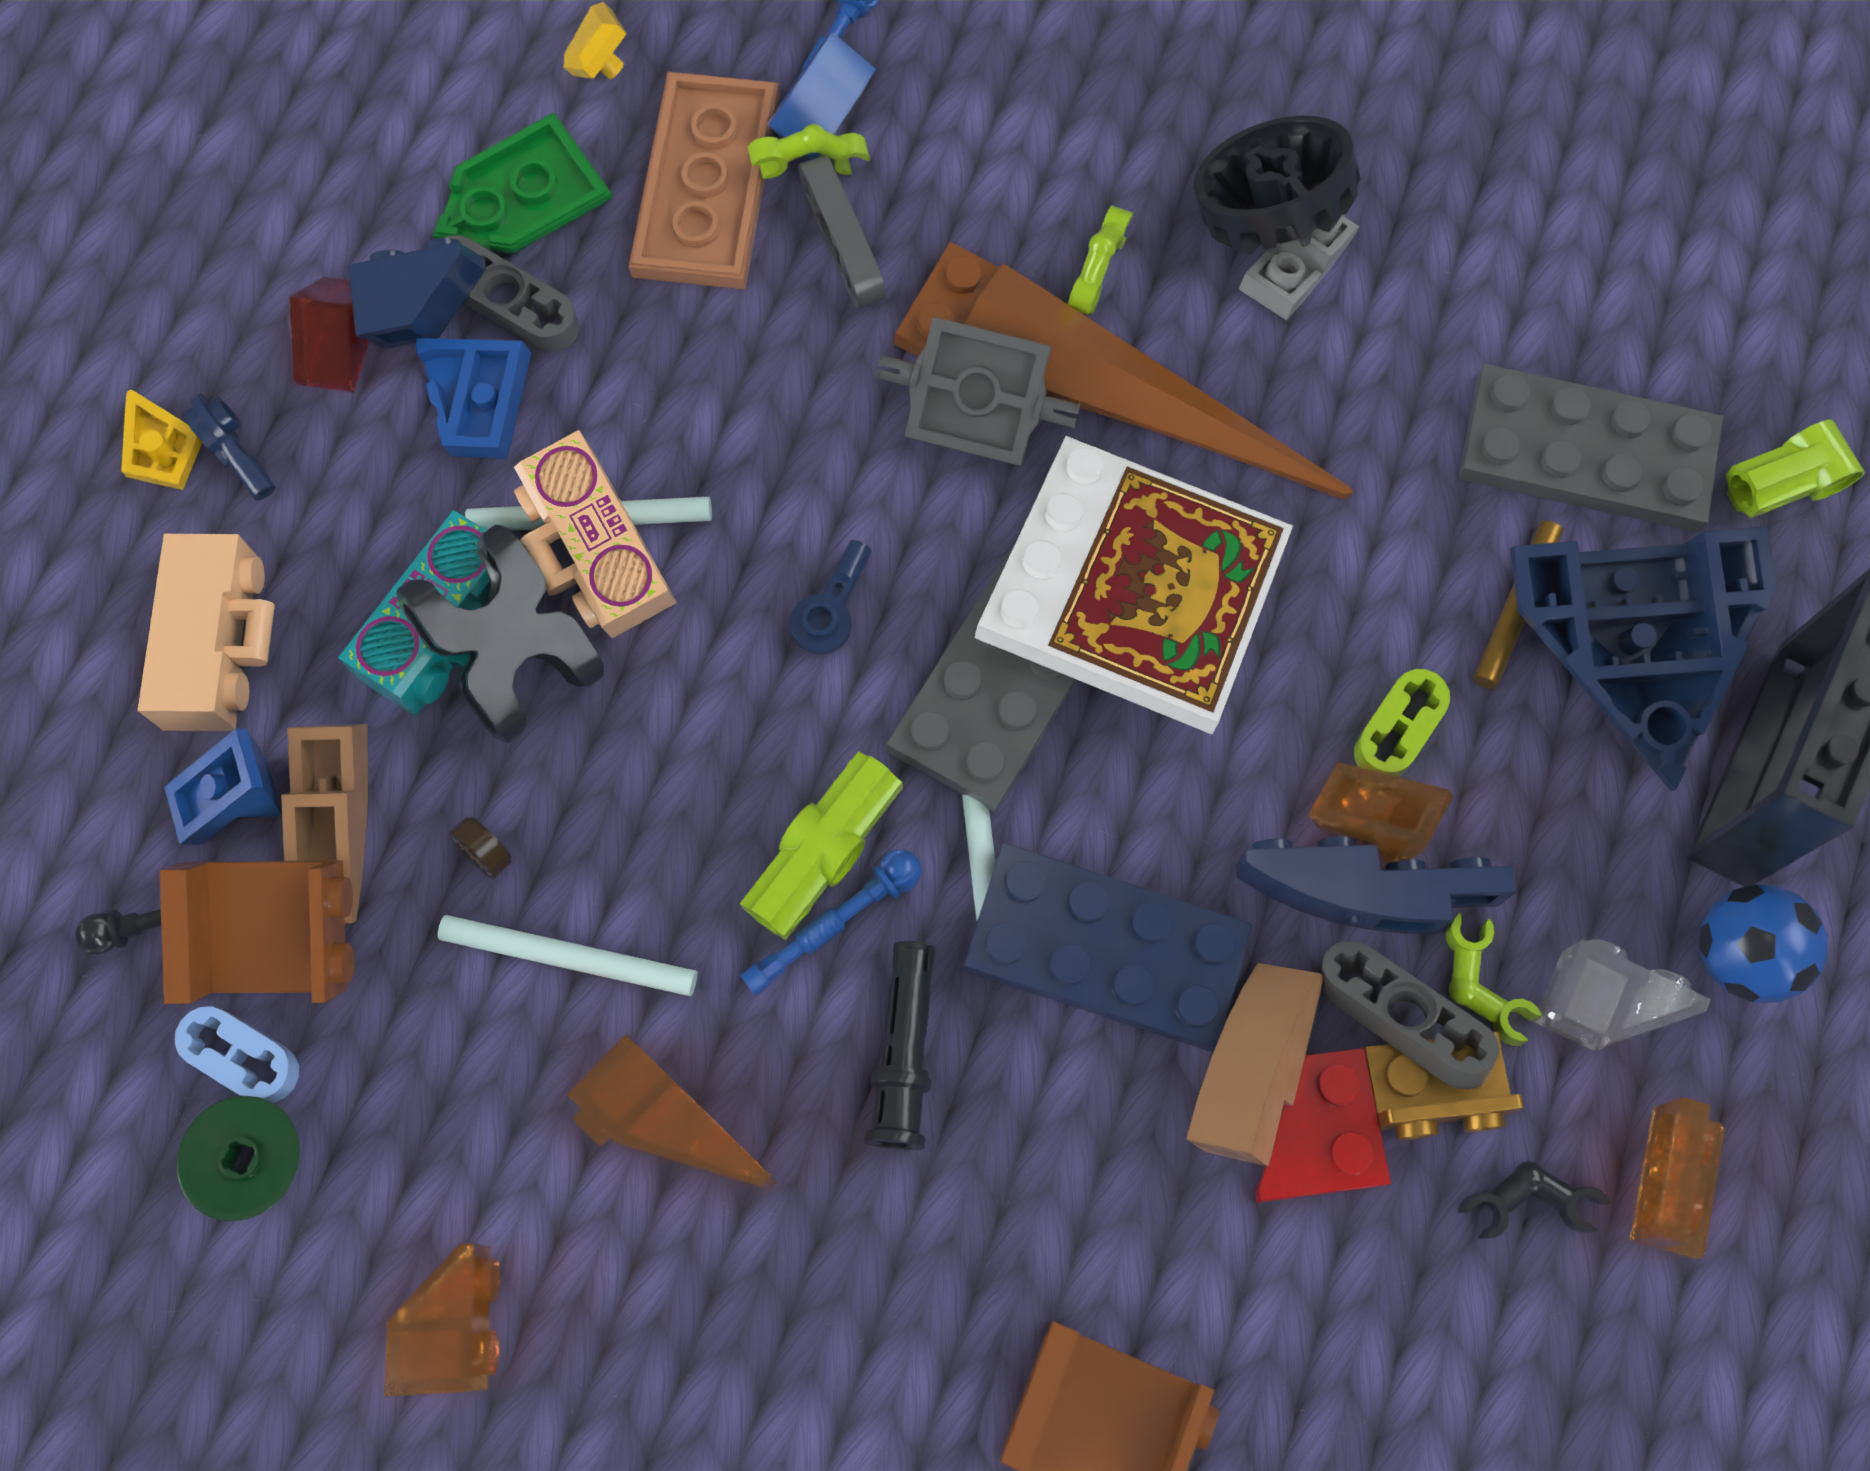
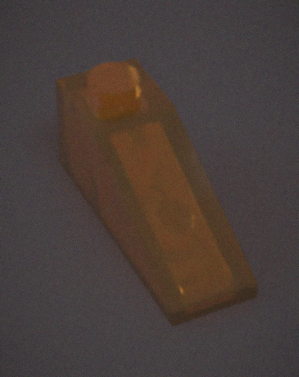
M626 1034L567 1094L581 1108L572 1119L600 1146L611 1138L615 1143L627 1150L769 1192L777 1183L751 1155Z

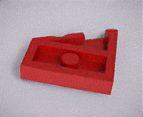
M1365 1048L1305 1055L1293 1106L1283 1105L1269 1167L1265 1166L1262 1178L1257 1184L1255 1191L1257 1203L1384 1187L1391 1184Z

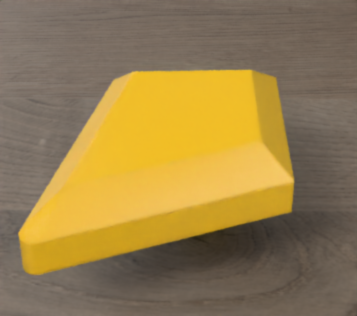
M604 2L591 6L564 53V68L573 76L594 79L598 72L601 71L608 79H613L623 68L624 62L613 52L627 33L614 12Z
M133 390L127 391L121 472L128 478L183 490L203 442L195 435L187 423Z

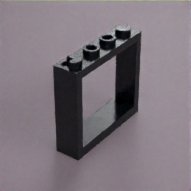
M1870 568L1779 645L1686 859L1744 887L1760 882L1854 827L1870 788ZM1787 658L1805 666V669L1799 673L1797 678L1782 671ZM1802 780L1818 787L1815 797L1798 790Z

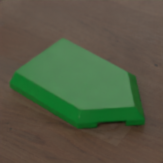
M553 112L455 166L449 184L450 196L444 214L439 215L433 237L438 239L453 235L464 236L486 249L514 254L613 197L608 187Z

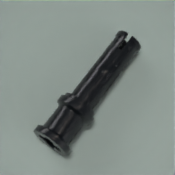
M900 941L893 945V969L889 990L882 1065L875 1068V1072L871 1074L870 1085L876 1088L873 1126L872 1129L865 1131L864 1142L868 1145L896 1150H922L925 1148L926 1137L920 1134L923 1094L931 1090V1079L928 1078L929 1073L923 1070L931 995V976L936 948L932 945L927 946L923 942Z

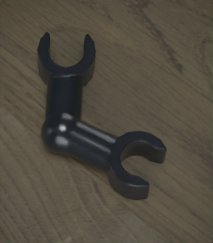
M1525 1161L1520 1163L1510 1176L1489 1193L1472 1194L1466 1197L1461 1202L1458 1213H1468L1481 1202L1488 1205L1493 1212V1221L1488 1228L1481 1232L1478 1239L1495 1238L1503 1234L1507 1229L1510 1219L1509 1213L1528 1197L1534 1195L1560 1210L1562 1220L1572 1230L1577 1232H1598L1594 1226L1584 1222L1579 1217L1576 1209L1577 1202L1582 1197H1586L1599 1205L1611 1204V1202L1600 1189L1594 1187L1574 1188L1546 1172L1537 1163Z

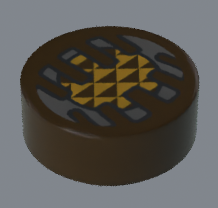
M465 817L448 833L459 850L476 867L492 879H495L511 864V855L485 826L472 817Z

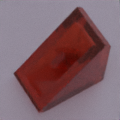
M322 277L289 296L294 380L297 385L355 392L369 341L356 335L350 280Z

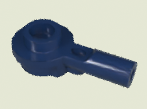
M203 394L194 396L191 399L193 406L183 412V417L195 435L210 452L218 457L224 466L228 467L231 465L255 500H262L270 496L276 487L255 457L248 455L240 445V439L235 430L241 426V422L233 410L218 396L211 401Z
M850 540L824 593L806 597L793 609L790 618L791 634L797 645L805 651L818 655L832 653L841 648L848 640L852 623L850 612L845 603L872 552L866 544L857 540Z

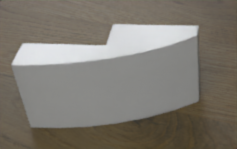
M1341 215V218L1331 232L1328 233L1320 229L1312 231L1310 243L1305 247H1302L1298 239L1282 243L1280 254L1273 255L1266 251L1245 273L1239 290L1287 321L1334 265L1356 235L1359 226Z

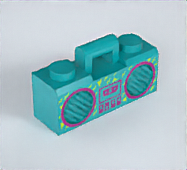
M454 510L338 657L357 680L415 717L425 704L435 702L444 692L449 681V673L454 668L451 663L463 670L468 661V656L461 654L442 657L431 652L400 608L397 601L398 587L409 580L423 579L432 583L439 593L453 606L467 610L480 608L489 598L491 580L477 554L478 541L486 530Z

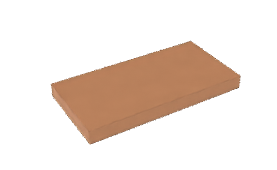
M667 72L629 262L632 278L746 290L765 184L760 165L754 167L751 165L747 147L756 139L773 137L774 131L766 124L779 105V83Z

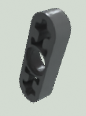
M823 155L798 164V173L806 199L854 306L858 309L885 299V287L879 267L827 155Z
M459 235L445 237L459 240L461 244L485 259L486 270L463 302L464 305L543 351H561L569 347L576 340L580 325L573 304L566 295L467 237ZM512 283L519 287L517 296L509 303L495 304L488 300L491 290L499 284ZM532 304H534L536 312L552 320L559 314L562 322L558 326L548 323L542 329L538 316L530 310Z
M1344 941L1328 949L1323 958L1320 974L1323 976L1321 992L1329 1002L1452 1087L1472 1089L1481 1086L1489 1079L1498 1057L1499 1046L1495 1035L1486 1025L1366 944L1356 941ZM1354 968L1363 973L1362 979L1353 977L1348 982L1339 978L1340 971L1349 973ZM1380 986H1385L1379 994L1377 1003H1372L1370 1001L1371 993L1377 996ZM1399 1001L1411 1002L1423 1011L1426 1020L1417 1026L1401 1025L1392 1019L1388 1012V1007ZM1436 1024L1442 1025L1444 1027L1442 1035L1437 1033L1434 1043L1428 1042L1434 1033ZM1466 1045L1476 1051L1475 1057L1468 1056L1462 1062L1452 1056L1453 1049L1460 1051Z

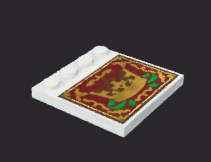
M1065 436L978 623L974 638L1213 734L1219 723L1293 525Z

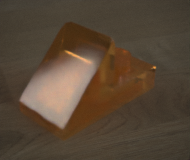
M1337 762L1308 815L1318 828L1378 845L1379 853L1388 864L1399 860H1410L1425 851L1454 796L1449 789Z

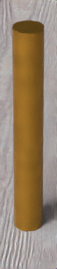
M1542 521L1538 526L1531 545L1558 543L1564 529L1555 522ZM1514 584L1473 677V681L1477 685L1486 689L1497 688L1526 621L1517 609Z

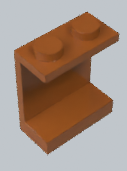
M343 860L186 861L159 870L164 1004H191L211 993L312 992V1003H326L347 990V983H350L355 967L353 947L350 943H345V917L350 915L352 909L353 889L350 879L344 877Z
M1050 1322L1001 1451L1000 1463L1019 1471H1187L1195 1447L1205 1451L1214 1434L1219 1417V1409L1211 1406L1210 1403L1215 1390L1205 1385L1188 1381L1079 1334L1080 1332L1059 1323Z

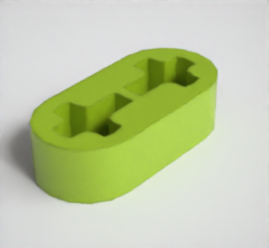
M1413 669L1405 672L1389 691L1359 736L1354 747V759L1358 768L1367 777L1377 781H1391L1399 778L1415 760L1446 713L1450 703V690L1446 682L1437 673L1427 669ZM1418 689L1423 690L1429 695L1425 703L1427 706L1422 707L1414 719L1410 720L1402 715L1410 702V695L1416 693ZM1392 729L1402 735L1393 750L1396 757L1390 756L1386 762H1383L1374 756L1378 749L1375 743L1380 744L1383 742Z

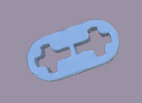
M213 1006L199 1007L189 1012L180 1021L175 1031V1046L178 1054L187 1063L240 1096L259 1097L276 1103L286 1098L292 1092L299 1079V1064L296 1056L288 1048L224 1010ZM205 1027L217 1029V1035L232 1044L226 1055L212 1048L206 1047L204 1049L205 1043L198 1037ZM248 1055L267 1063L272 1060L270 1067L277 1072V1075L271 1084L263 1081L257 1083L258 1076L256 1073L242 1065Z

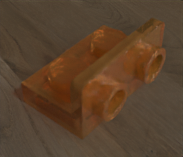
M1681 1097L1653 1107L1630 1241L1691 1259L1702 1258L1705 1255L1725 1132L1724 1126L1721 1123L1708 1120L1711 1105Z

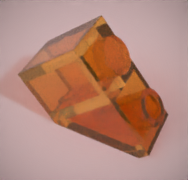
M476 1243L459 1244L387 1321L384 1397L488 1390V1375L496 1374L499 1362L498 1336L496 1331H489V1302H496L499 1296L500 1268L496 1258L490 1259V1246Z

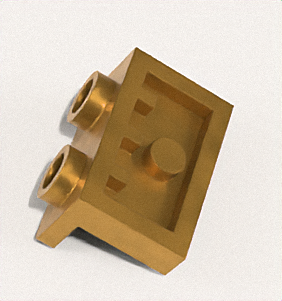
M1493 1032L1498 1041L1499 1053L1492 1073L1484 1084L1472 1089H1459L1444 1083L1390 1044L1365 1047L1380 1130L1395 1129L1397 1140H1411L1439 1135L1438 1123L1462 1121L1464 1132H1480L1506 1127L1504 1116L1524 1109L1521 1094H1510L1498 1032ZM1430 1039L1428 1042L1434 1043L1435 1039ZM1467 1045L1460 1051L1453 1049L1452 1056L1461 1062L1468 1056L1475 1057L1476 1051Z

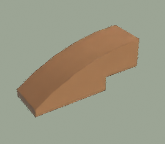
M367 724L303 725L287 728L290 793L281 795L284 861L343 860L344 877L350 879L353 889L352 909L350 915L345 917V923H354L357 920L366 845L368 810Z
M1257 963L1227 1018L1211 1057L1198 1095L1186 1137L1187 1141L1204 1152L1269 1167L1283 1105L1293 1106L1323 983V976L1320 973Z

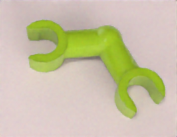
M810 124L803 130L780 140L775 137H762L754 140L747 147L751 165L753 167L760 165L763 179H770L781 175L787 169V162L811 152L827 155L828 158L833 160L835 171L843 175H852L848 158L860 157L863 160L870 161L866 141L861 134L847 133L837 136L826 131L818 124Z
M1113 205L1108 209L1101 229L1089 241V251L1068 301V305L1081 313L1093 315L1101 294L1102 282L1110 259L1116 252V248L1121 250L1125 244L1127 237H1124V234L1134 215L1133 212Z
M1459 913L1447 925L1445 932L1446 941L1454 951L1452 980L1448 990L1449 996L1453 1002L1466 1006L1491 1021L1494 1032H1498L1499 1039L1503 1043L1510 1046H1521L1528 1039L1511 1028L1508 1022L1509 1013L1516 1012L1530 1021H1535L1542 1014L1539 1008L1528 1000L1513 999L1507 1001L1479 984L1481 953L1493 941L1495 934L1494 925L1489 918L1480 926L1479 941H1467L1460 932L1461 914Z

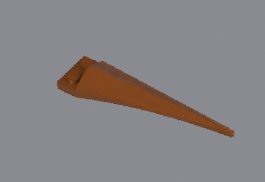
M952 242L948 244L895 333L894 345L917 357L926 347L932 317L1053 346L1045 375L1046 396L1077 404L1081 403V409L1213 451L1341 500L1349 499L1354 493L1350 486L1011 267L1004 263L998 267Z

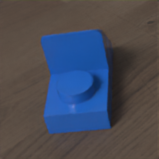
M235 728L164 787L179 845L203 844L237 817H277L282 814L267 760L247 729Z

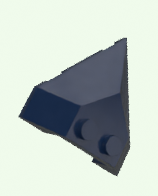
M1768 526L1704 531L1685 544L1585 552H1579L1577 541L1513 546L1510 549L1518 612L1669 790H1676L1687 769L1684 765L1698 737L1705 733L1749 646L1746 641L1760 613L1767 610L1777 590Z

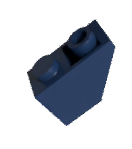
M438 238L427 241L424 244L425 249L407 253L399 250H381L372 253L369 261L348 265L356 335L384 349L416 343L417 338H439L485 272V259L461 244L459 240Z

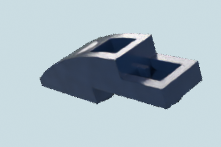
M1348 836L1322 839L1317 842V847L1292 848V842L1287 839L1261 840L1252 844L1253 849H1245L1236 864L1238 879L1262 894L1293 909L1339 924L1400 934H1438L1453 921L1452 908L1499 907L1517 892L1514 866L1491 867L1490 859L1471 857L1452 861L1450 868L1426 869L1425 862L1422 860H1399L1386 864L1385 870H1380L1378 845H1357V839Z

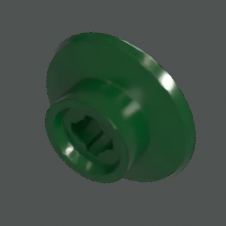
M237 1096L211 1105L191 1123L179 1146L177 1177L186 1199L204 1215L223 1221L245 1220L267 1211L283 1197L297 1172L300 1146L296 1129L290 1118L281 1108L259 1097ZM247 1146L254 1149L255 1156L252 1157L251 1163L247 1167L248 1171L242 1173L234 1169V1163L237 1162L241 1148Z

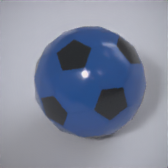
M1754 884L1733 889L1710 907L1700 927L1699 951L1708 974L1726 992L1754 1003H1777L1805 992L1815 983L1827 961L1828 934L1818 912L1800 895L1775 885Z

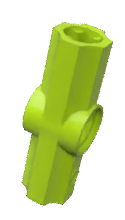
M858 751L839 777L834 780L832 786L818 804L811 803L807 805L790 824L779 844V850L781 851L740 902L742 909L773 934L787 940L790 934L795 931L800 921L809 913L813 904L827 886H836L851 870L863 851L866 842L864 838L903 789L902 781L881 762L872 756L864 755Z

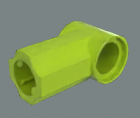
M1833 419L1802 430L1787 440L1782 447L1733 465L1725 474L1728 485L1727 496L1737 512H1743L1751 519L1807 496H1810L1812 501L1827 498L1863 477L1865 471Z

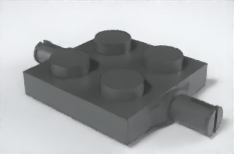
M932 317L926 347L917 358L916 363L881 354L878 365L898 369L900 374L876 368V380H884L910 387L911 410L905 437L1019 466L1023 465L1030 435L1040 420L1075 429L1078 418L1058 414L1055 410L1079 415L1081 403L1077 404L1046 396L1045 375L1053 346L937 317Z

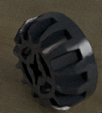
M1289 116L1249 127L1218 145L1199 166L1194 178V191L1204 224L1208 226L1211 236L1216 241L1249 255H1252L1262 244L1265 250L1276 255L1280 254L1282 243L1298 239L1302 247L1309 245L1312 231L1315 229L1328 233L1331 232L1341 218V215L1347 214L1357 198V185L1361 178L1352 138L1341 124L1318 116Z

